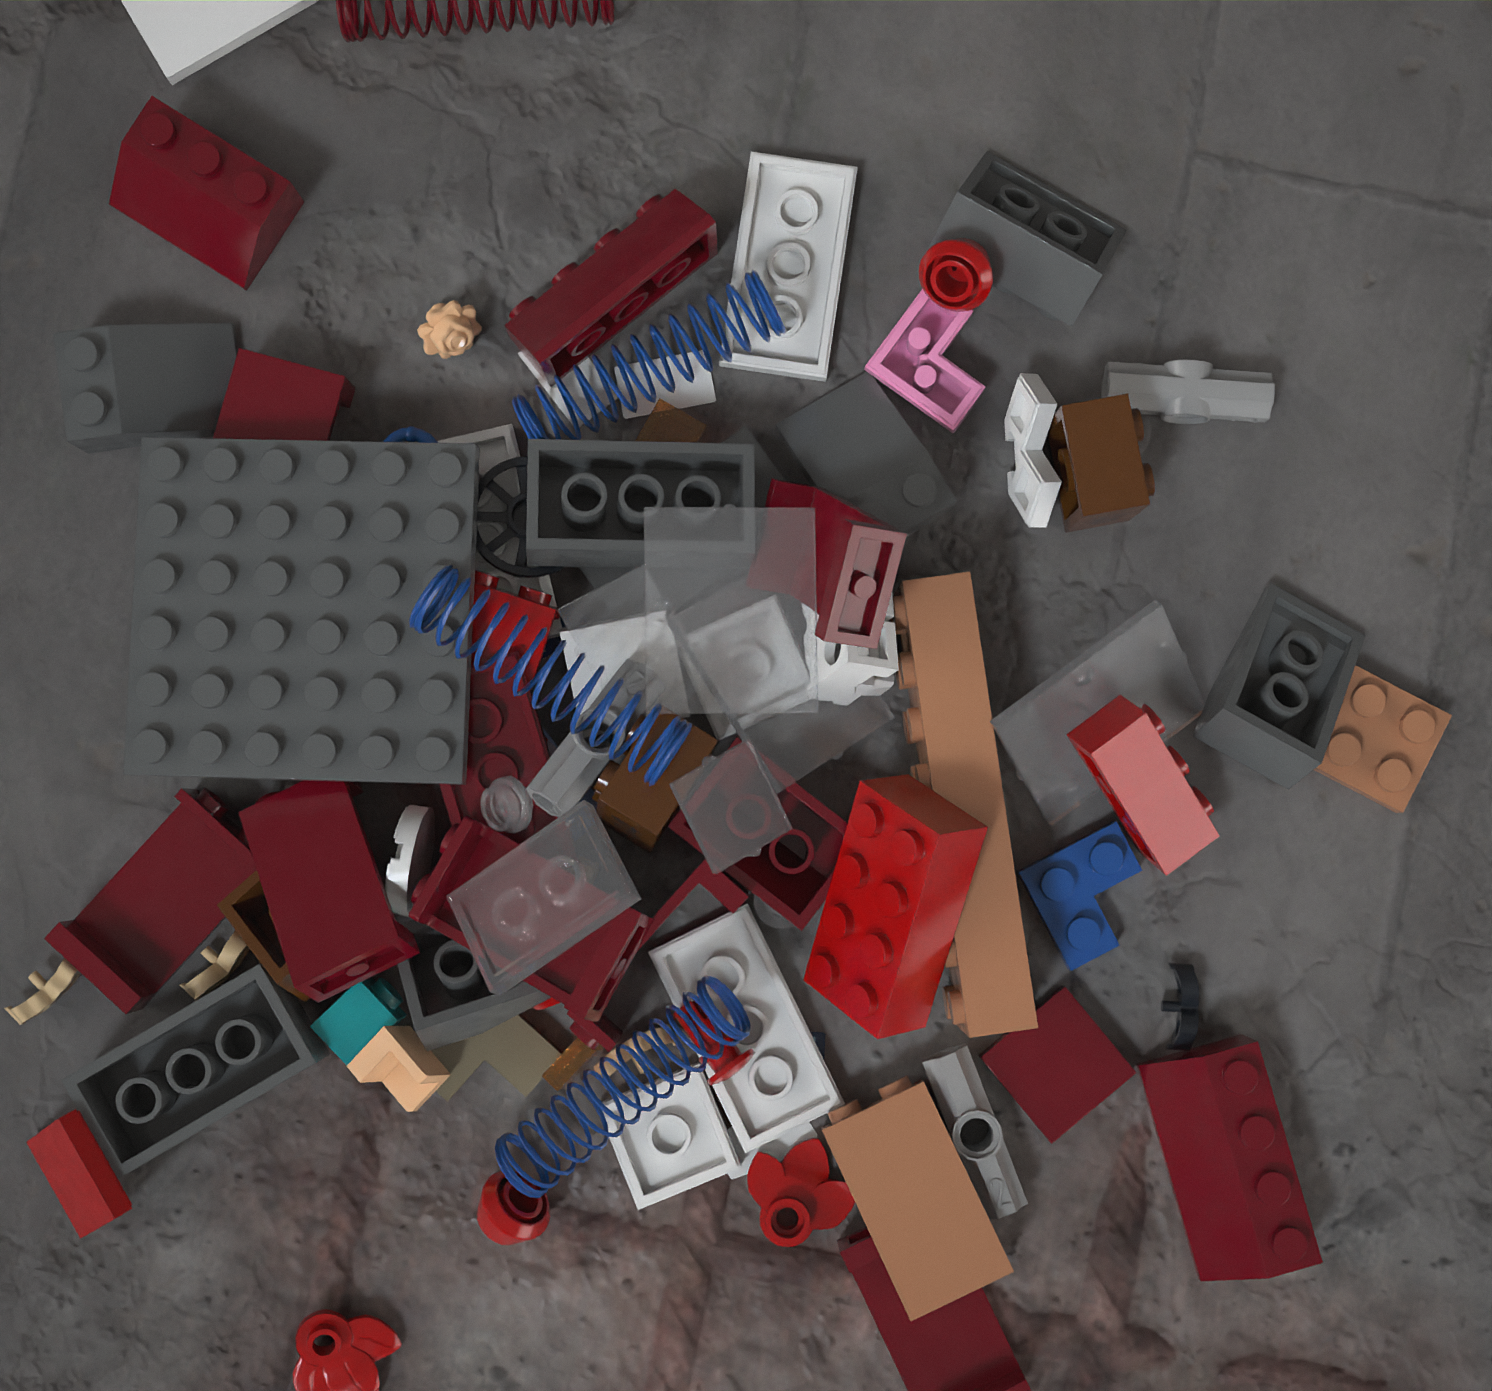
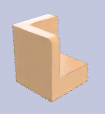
M383 1026L347 1065V1068L360 1083L383 1082L407 1112L417 1111L451 1075L433 1052L425 1049L411 1026Z

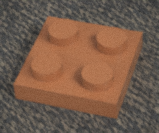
M1355 665L1322 764L1314 770L1395 813H1403L1452 715Z

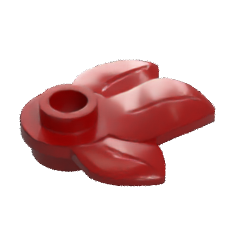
M818 1138L807 1139L796 1144L786 1153L781 1162L775 1157L759 1151L750 1164L747 1174V1185L749 1193L761 1207L759 1215L761 1229L767 1239L778 1246L793 1247L804 1242L813 1230L837 1227L845 1220L855 1204L846 1181L828 1179L830 1173L828 1157L822 1142ZM787 1207L794 1209L798 1214L797 1221L791 1226L779 1224L776 1216L781 1209Z
M322 1309L315 1311L301 1321L296 1331L295 1345L300 1357L293 1370L295 1390L379 1391V1374L375 1362L397 1351L402 1345L401 1339L391 1326L372 1315H360L346 1319L342 1314L333 1310ZM320 1335H329L334 1339V1342L328 1346H319L314 1343V1340Z

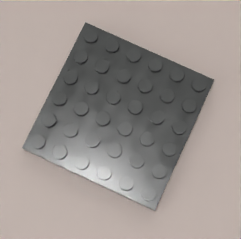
M141 437L123 775L466 785L472 654L466 658L457 659L454 651L457 638L445 646H437L435 639L437 627L428 633L419 634L418 631H415L414 627L410 628L409 618L416 602L430 581L441 569L449 565H453L454 569L458 568L459 577L451 595L429 625L445 611L453 594L467 577H471V584L461 600L450 612L441 633V641L449 638L464 623L474 606L480 448L477 444ZM473 621L470 623L462 641L460 654L472 646Z

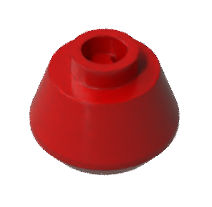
M968 238L949 239L934 244L924 254L919 266V280L925 294L936 305L946 310L955 312L972 310L986 300L992 289L993 273L989 256L979 243Z
M498 1171L491 1175L483 1186L477 1208L478 1224L489 1239L500 1245L509 1246L535 1239L549 1225L550 1207L546 1193L540 1198L528 1197L522 1194L507 1180L502 1171ZM515 1171L517 1176L526 1185L530 1186L535 1190L541 1189V1187L530 1183L524 1177H522L517 1171Z

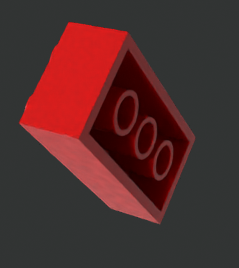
M909 774L860 780L803 981L876 1039L925 1028L988 826Z

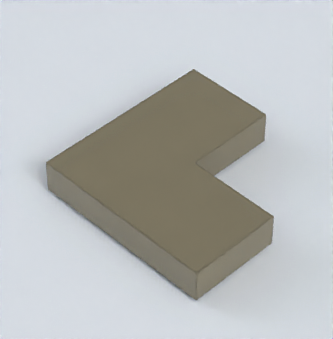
M520 1013L482 1034L431 1050L451 1074L436 1092L448 1102L479 1066L486 1061L520 1093L527 1097L565 1053Z

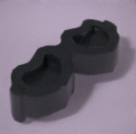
M1168 963L1170 969L1174 971L1178 1001L1162 1000L1161 1011L1178 1013L1171 1044H1167L1165 1049L1189 1051L1198 1032L1199 985L1192 964Z

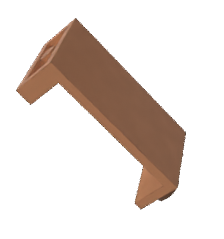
M908 1075L877 1089L882 1098L861 1108L858 1099L827 1113L831 1123L823 1126L822 1132L910 1321H913L1013 1273L1014 1270L924 1081L919 1080L912 1084Z

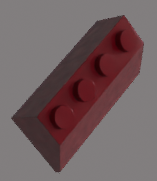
M676 188L664 198L661 194H657L638 209L636 213L638 219L623 231L615 228L601 237L593 248L595 253L583 263L578 265L577 262H572L562 268L551 281L553 287L538 299L530 296L513 308L509 314L511 320L504 325L510 339L550 387L556 384L554 375H558L560 379L565 377L573 370L574 364L580 365L718 254L716 222L709 213Z
M1240 1034L1194 1047L1189 1051H1180L1136 1064L1198 1279L1200 1281L1269 1279L1323 1263L1258 1041Z

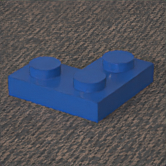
M1113 821L1017 871V874L1068 970L1072 971L1120 946L1094 896L1143 870L1117 821Z

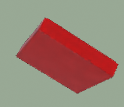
M74 1109L61 1116L26 1142L80 1239L132 1209L131 1201L79 1110Z

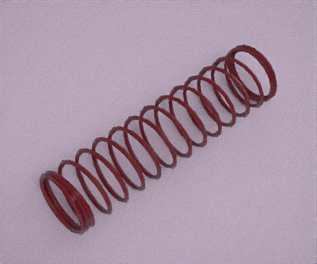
M335 0L339 27L342 37L347 43H350V41L356 42V40L363 42L368 34L369 22L376 37L383 41L389 32L390 19L398 37L405 39L410 30L411 16L416 31L422 38H426L429 34L432 13L437 29L443 36H447L450 32L453 10L458 27L464 35H468L472 28L474 7L479 25L486 34L491 31L493 26L495 4L501 25L506 32L512 30L515 17V0H510L508 26L500 0H489V18L486 28L479 0H468V20L465 29L457 0H448L447 23L444 31L435 0H427L426 25L423 32L417 18L413 0H406V20L402 34L396 21L392 0H385V24L383 34L381 35L374 20L370 0H364V26L362 35L359 36L357 0ZM516 0L522 23L525 29L531 31L535 23L536 0H531L529 24L522 0ZM538 0L543 21L548 29H552L556 20L557 0H552L550 22L544 0ZM560 0L567 26L573 28L577 18L578 0H572L571 20L566 1ZM582 0L586 20L593 27L597 21L598 0H593L592 18L587 0ZM600 0L603 24L606 26L608 23L612 25L614 23L613 0Z

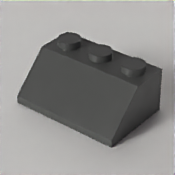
M987 151L957 191L929 246L932 247L938 242L955 238H968L976 241L986 250L989 256L993 273V287L1001 292L1021 297L1035 305L1036 309L1043 316L1051 320H1061L1072 327L1105 272L1127 230Z

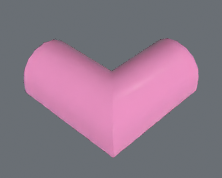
M922 289L868 361L864 370L951 433H954L986 388L982 383L943 356L974 311L955 312L946 310L930 300Z

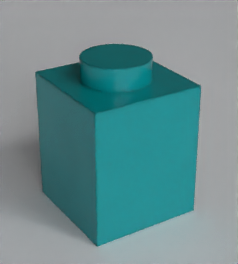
M370 977L347 990L310 1027L347 1066L383 1026H396L407 1014L399 1007L403 999L396 989L381 977L377 981Z

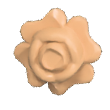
M452 300L447 304L438 303L432 306L425 317L428 323L420 325L417 329L418 335L424 340L423 349L428 355L439 353L443 359L461 355L465 350L470 349L473 346L474 336L479 335L482 331L481 325L476 321V310L473 305L468 304L461 307L460 303L456 300Z

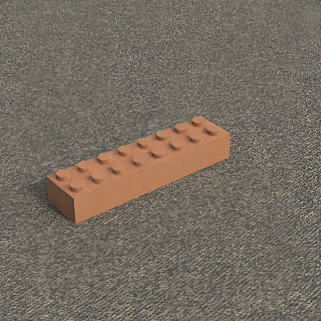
M969 571L905 580L901 582L894 593V617L889 621L895 623L896 635L900 634L902 652L898 654L899 670L895 672L899 690L908 689L911 708H907V711L902 712L905 739L907 744L916 743L919 764L910 766L911 776L988 826L944 966L949 968L951 985L942 986L946 1016L948 1020H952L953 1025H957L969 1038L1038 1028L971 574Z

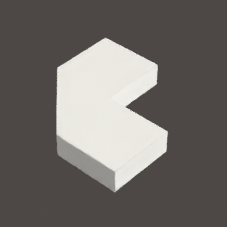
M1020 373L1004 419L1005 441H1014L1016 468L1015 471L1007 473L1008 494L1028 527H1046L1062 483L1042 451L1057 402L1038 374Z

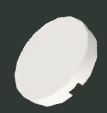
M409 805L401 814L393 837L396 838L395 843L398 844L396 856L391 858L386 872L385 891L394 914L409 917V912L414 905L411 903V897L416 885L423 876L430 873L434 850V810L431 807Z

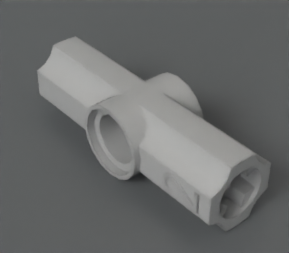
M1174 360L1164 363V366L1108 362L1105 365L1101 385V398L1128 393L1131 409L1138 408L1141 414L1161 415V420L1169 423L1200 424L1206 423L1210 419L1265 423L1270 419L1275 396V383L1272 379V373L1213 369V364L1199 360Z
M628 658L591 706L579 716L575 727L576 729L590 716L619 678H623L624 682L599 727L600 731L605 732L634 695L642 690L643 696L631 715L614 753L625 743L624 741L639 716L642 713L645 715L648 713L666 688L658 678L657 673L642 662H635ZM599 714L580 733L571 735L570 731L525 790L534 800L535 804L551 816L559 817L565 821L611 761L608 754L610 746L603 749L590 747L583 737L585 730L593 729ZM618 725V726L615 728V730L608 736L610 745H611V743H612V740H613V738H614V736H615V733H616V731H617L619 725Z
M967 1044L951 1046L922 1059L923 1068L948 1134L989 1220L1000 1219L1017 1212L1020 1208L1027 1205L1028 1202L1005 1145L1001 1126L994 1116ZM974 1118L987 1121L988 1132L983 1141L974 1145L965 1144L961 1141L960 1132L965 1122Z

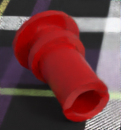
M690 1000V1006L699 1019L716 1034L705 1012L694 1000ZM683 1005L680 1009L695 1025L702 1037L706 1052L712 1055L718 1053L720 1049L719 1042L712 1039L696 1024L686 1010L685 1005ZM676 1012L673 1013V1018L679 1022L692 1042L700 1049L690 1027ZM721 1030L724 1040L730 1042L734 1040ZM724 1045L722 1057L717 1060L710 1058L707 1060V1064L715 1073L707 1080V1083L711 1086L729 1079L745 1067L755 1054V1051L750 1048L742 1054L737 1046ZM701 1056L698 1060L702 1064L703 1057Z

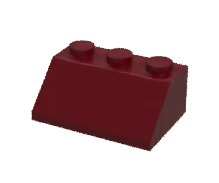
M154 96L150 97L121 141L109 199L111 207L246 291L305 202L289 180Z
M736 737L667 827L802 931L826 900L848 823Z

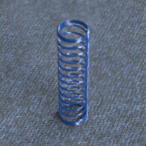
M752 269L751 273L747 272L745 274V283L760 324L735 287L729 283H726L725 286L727 297L743 338L712 294L707 293V304L724 349L695 306L688 303L687 311L706 361L677 318L672 314L668 315L670 327L688 373L680 364L656 326L653 324L649 325L650 334L662 361L669 384L638 338L633 334L630 335L631 344L646 378L651 395L641 384L618 347L613 344L611 345V351L625 382L632 405L621 393L598 356L592 355V361L609 399L613 416L598 398L578 365L574 364L573 370L590 408L595 427L580 410L560 377L554 375V380L571 417L576 437L560 419L541 387L535 385V390L549 418L555 438L561 439L557 427L558 424L571 440L581 439L580 427L574 411L591 431L599 432L600 423L592 399L610 421L617 423L619 418L618 410L609 385L623 405L629 411L636 413L638 405L627 373L645 398L655 403L657 396L644 359L666 390L674 393L675 382L662 347L682 376L687 381L693 383V369L679 333L703 368L712 373V359L697 320L721 356L731 363L732 353L715 308L746 352H751V343L734 297L763 340L770 342L771 336L760 306L776 336L780 337L781 333L785 334L786 328L756 270ZM520 394L517 397L513 396V408L528 438L549 439L525 397Z
M453 565L445 566L436 574L421 594L409 618L410 628L414 627L415 631L423 634L437 627L435 636L437 646H445L457 638L454 650L457 659L466 658L477 649L474 659L476 671L487 669L497 660L493 673L495 684L504 683L517 672L512 686L514 697L525 694L537 683L531 700L533 709L542 708L557 694L551 710L552 722L563 719L578 704L570 724L571 735L580 733L599 714L590 734V747L601 744L619 725L608 751L610 760L616 759L623 754L640 735L628 762L629 772L638 770L661 745L654 761L644 776V783L649 782V786L654 785L691 731L692 722L687 723V719L681 721V715L676 716L646 754L634 765L640 748L662 709V703L655 705L631 737L614 753L631 715L643 696V691L640 690L634 695L616 720L595 741L599 727L624 679L619 678L596 709L575 729L589 695L605 670L604 665L599 666L576 698L556 716L557 709L568 685L586 657L585 652L579 655L556 687L541 702L536 704L541 688L552 666L567 644L566 640L560 642L542 669L524 688L517 692L523 672L535 649L546 635L547 627L541 629L530 648L515 666L498 679L499 671L507 652L527 623L528 615L522 616L503 646L493 657L479 667L484 647L491 633L509 609V602L504 603L500 607L484 634L467 651L460 654V647L466 631L491 594L490 589L485 590L481 594L464 623L449 638L441 641V633L450 612L469 588L471 577L463 580L453 594L445 611L429 625L446 603L459 577L458 568L454 569Z
M707 975L697 982L698 997L691 992H683V1003L692 1019L707 1035L719 1042L720 1049L715 1055L706 1052L702 1037L689 1017L674 1005L669 1004L666 1006L667 1019L676 1034L693 1051L703 1057V1063L698 1068L690 1066L685 1049L671 1028L658 1018H650L649 1029L657 1044L647 1034L637 1030L634 1031L632 1041L638 1054L625 1044H617L616 1056L619 1064L609 1057H601L599 1068L602 1076L593 1070H584L583 1082L585 1088L574 1082L567 1084L566 1094L569 1101L559 1095L551 1096L550 1107L552 1112L539 1107L534 1112L535 1124L522 1120L518 1124L519 1136L507 1132L498 1138L495 1144L496 1160L507 1180L522 1194L528 1197L540 1198L548 1192V1188L558 1184L560 1175L568 1176L574 1172L576 1162L585 1163L590 1159L593 1150H601L607 1146L609 1137L617 1138L623 1134L625 1124L634 1125L640 1119L641 1111L650 1112L656 1108L658 1098L667 1099L672 1096L674 1085L684 1086L689 1083L691 1072L701 1073L704 1071L708 1058L717 1060L722 1057L724 1045L736 1046L740 1040L742 1041L749 1036L751 1024L748 1015L733 992L717 978ZM706 985H709L723 1001L733 1019L735 1027L722 1016L714 1005ZM687 996L692 998L705 1012L716 1034L699 1019L690 1006ZM670 1010L675 1011L690 1027L700 1049L680 1030ZM653 1023L659 1024L672 1038L682 1055L684 1063L662 1042ZM721 1030L734 1040L731 1042L724 1040ZM637 1036L646 1040L655 1050L668 1076L655 1067L639 1045ZM620 1049L626 1050L638 1062L646 1074L652 1090L639 1081L623 1060ZM661 1049L677 1065L686 1069V1077L683 1080H674L670 1065ZM605 1061L615 1067L625 1079L636 1103L627 1098L612 1082L604 1067ZM648 1067L661 1079L670 1083L668 1092L664 1094L657 1093L656 1084ZM587 1075H593L607 1089L616 1104L620 1117L609 1110L596 1096L589 1084ZM633 1082L644 1092L653 1096L651 1105L648 1107L641 1106L640 1098ZM572 1087L580 1090L592 1103L600 1117L604 1130L596 1126L580 1110L571 1093ZM618 1097L627 1105L637 1109L636 1116L631 1120L624 1118V1111ZM555 1100L562 1101L574 1113L584 1129L588 1143L576 1136L563 1122L554 1104ZM603 1111L612 1119L621 1123L619 1130L614 1133L608 1132V1124ZM539 1113H545L561 1129L568 1142L572 1156L566 1154L549 1138L540 1123ZM522 1126H530L544 1140L552 1154L556 1169L546 1164L536 1150L527 1142ZM588 1126L604 1135L602 1143L592 1145V1137ZM572 1139L588 1148L587 1154L584 1157L576 1158V1150ZM506 1141L519 1147L527 1155L540 1177V1182L529 1176L515 1162L508 1150ZM557 1153L572 1161L570 1168L560 1171ZM510 1164L515 1168V1170H516L522 1177H524V1178H525L527 1181H529L530 1183H532V1184H534V1185H536V1186L541 1187V1189H540V1190H535V1189L531 1188L530 1186L526 1185V1184L517 1176V1174H516L515 1171L512 1169V1167L510 1166ZM548 1171L556 1174L555 1179L551 1182L549 1181Z

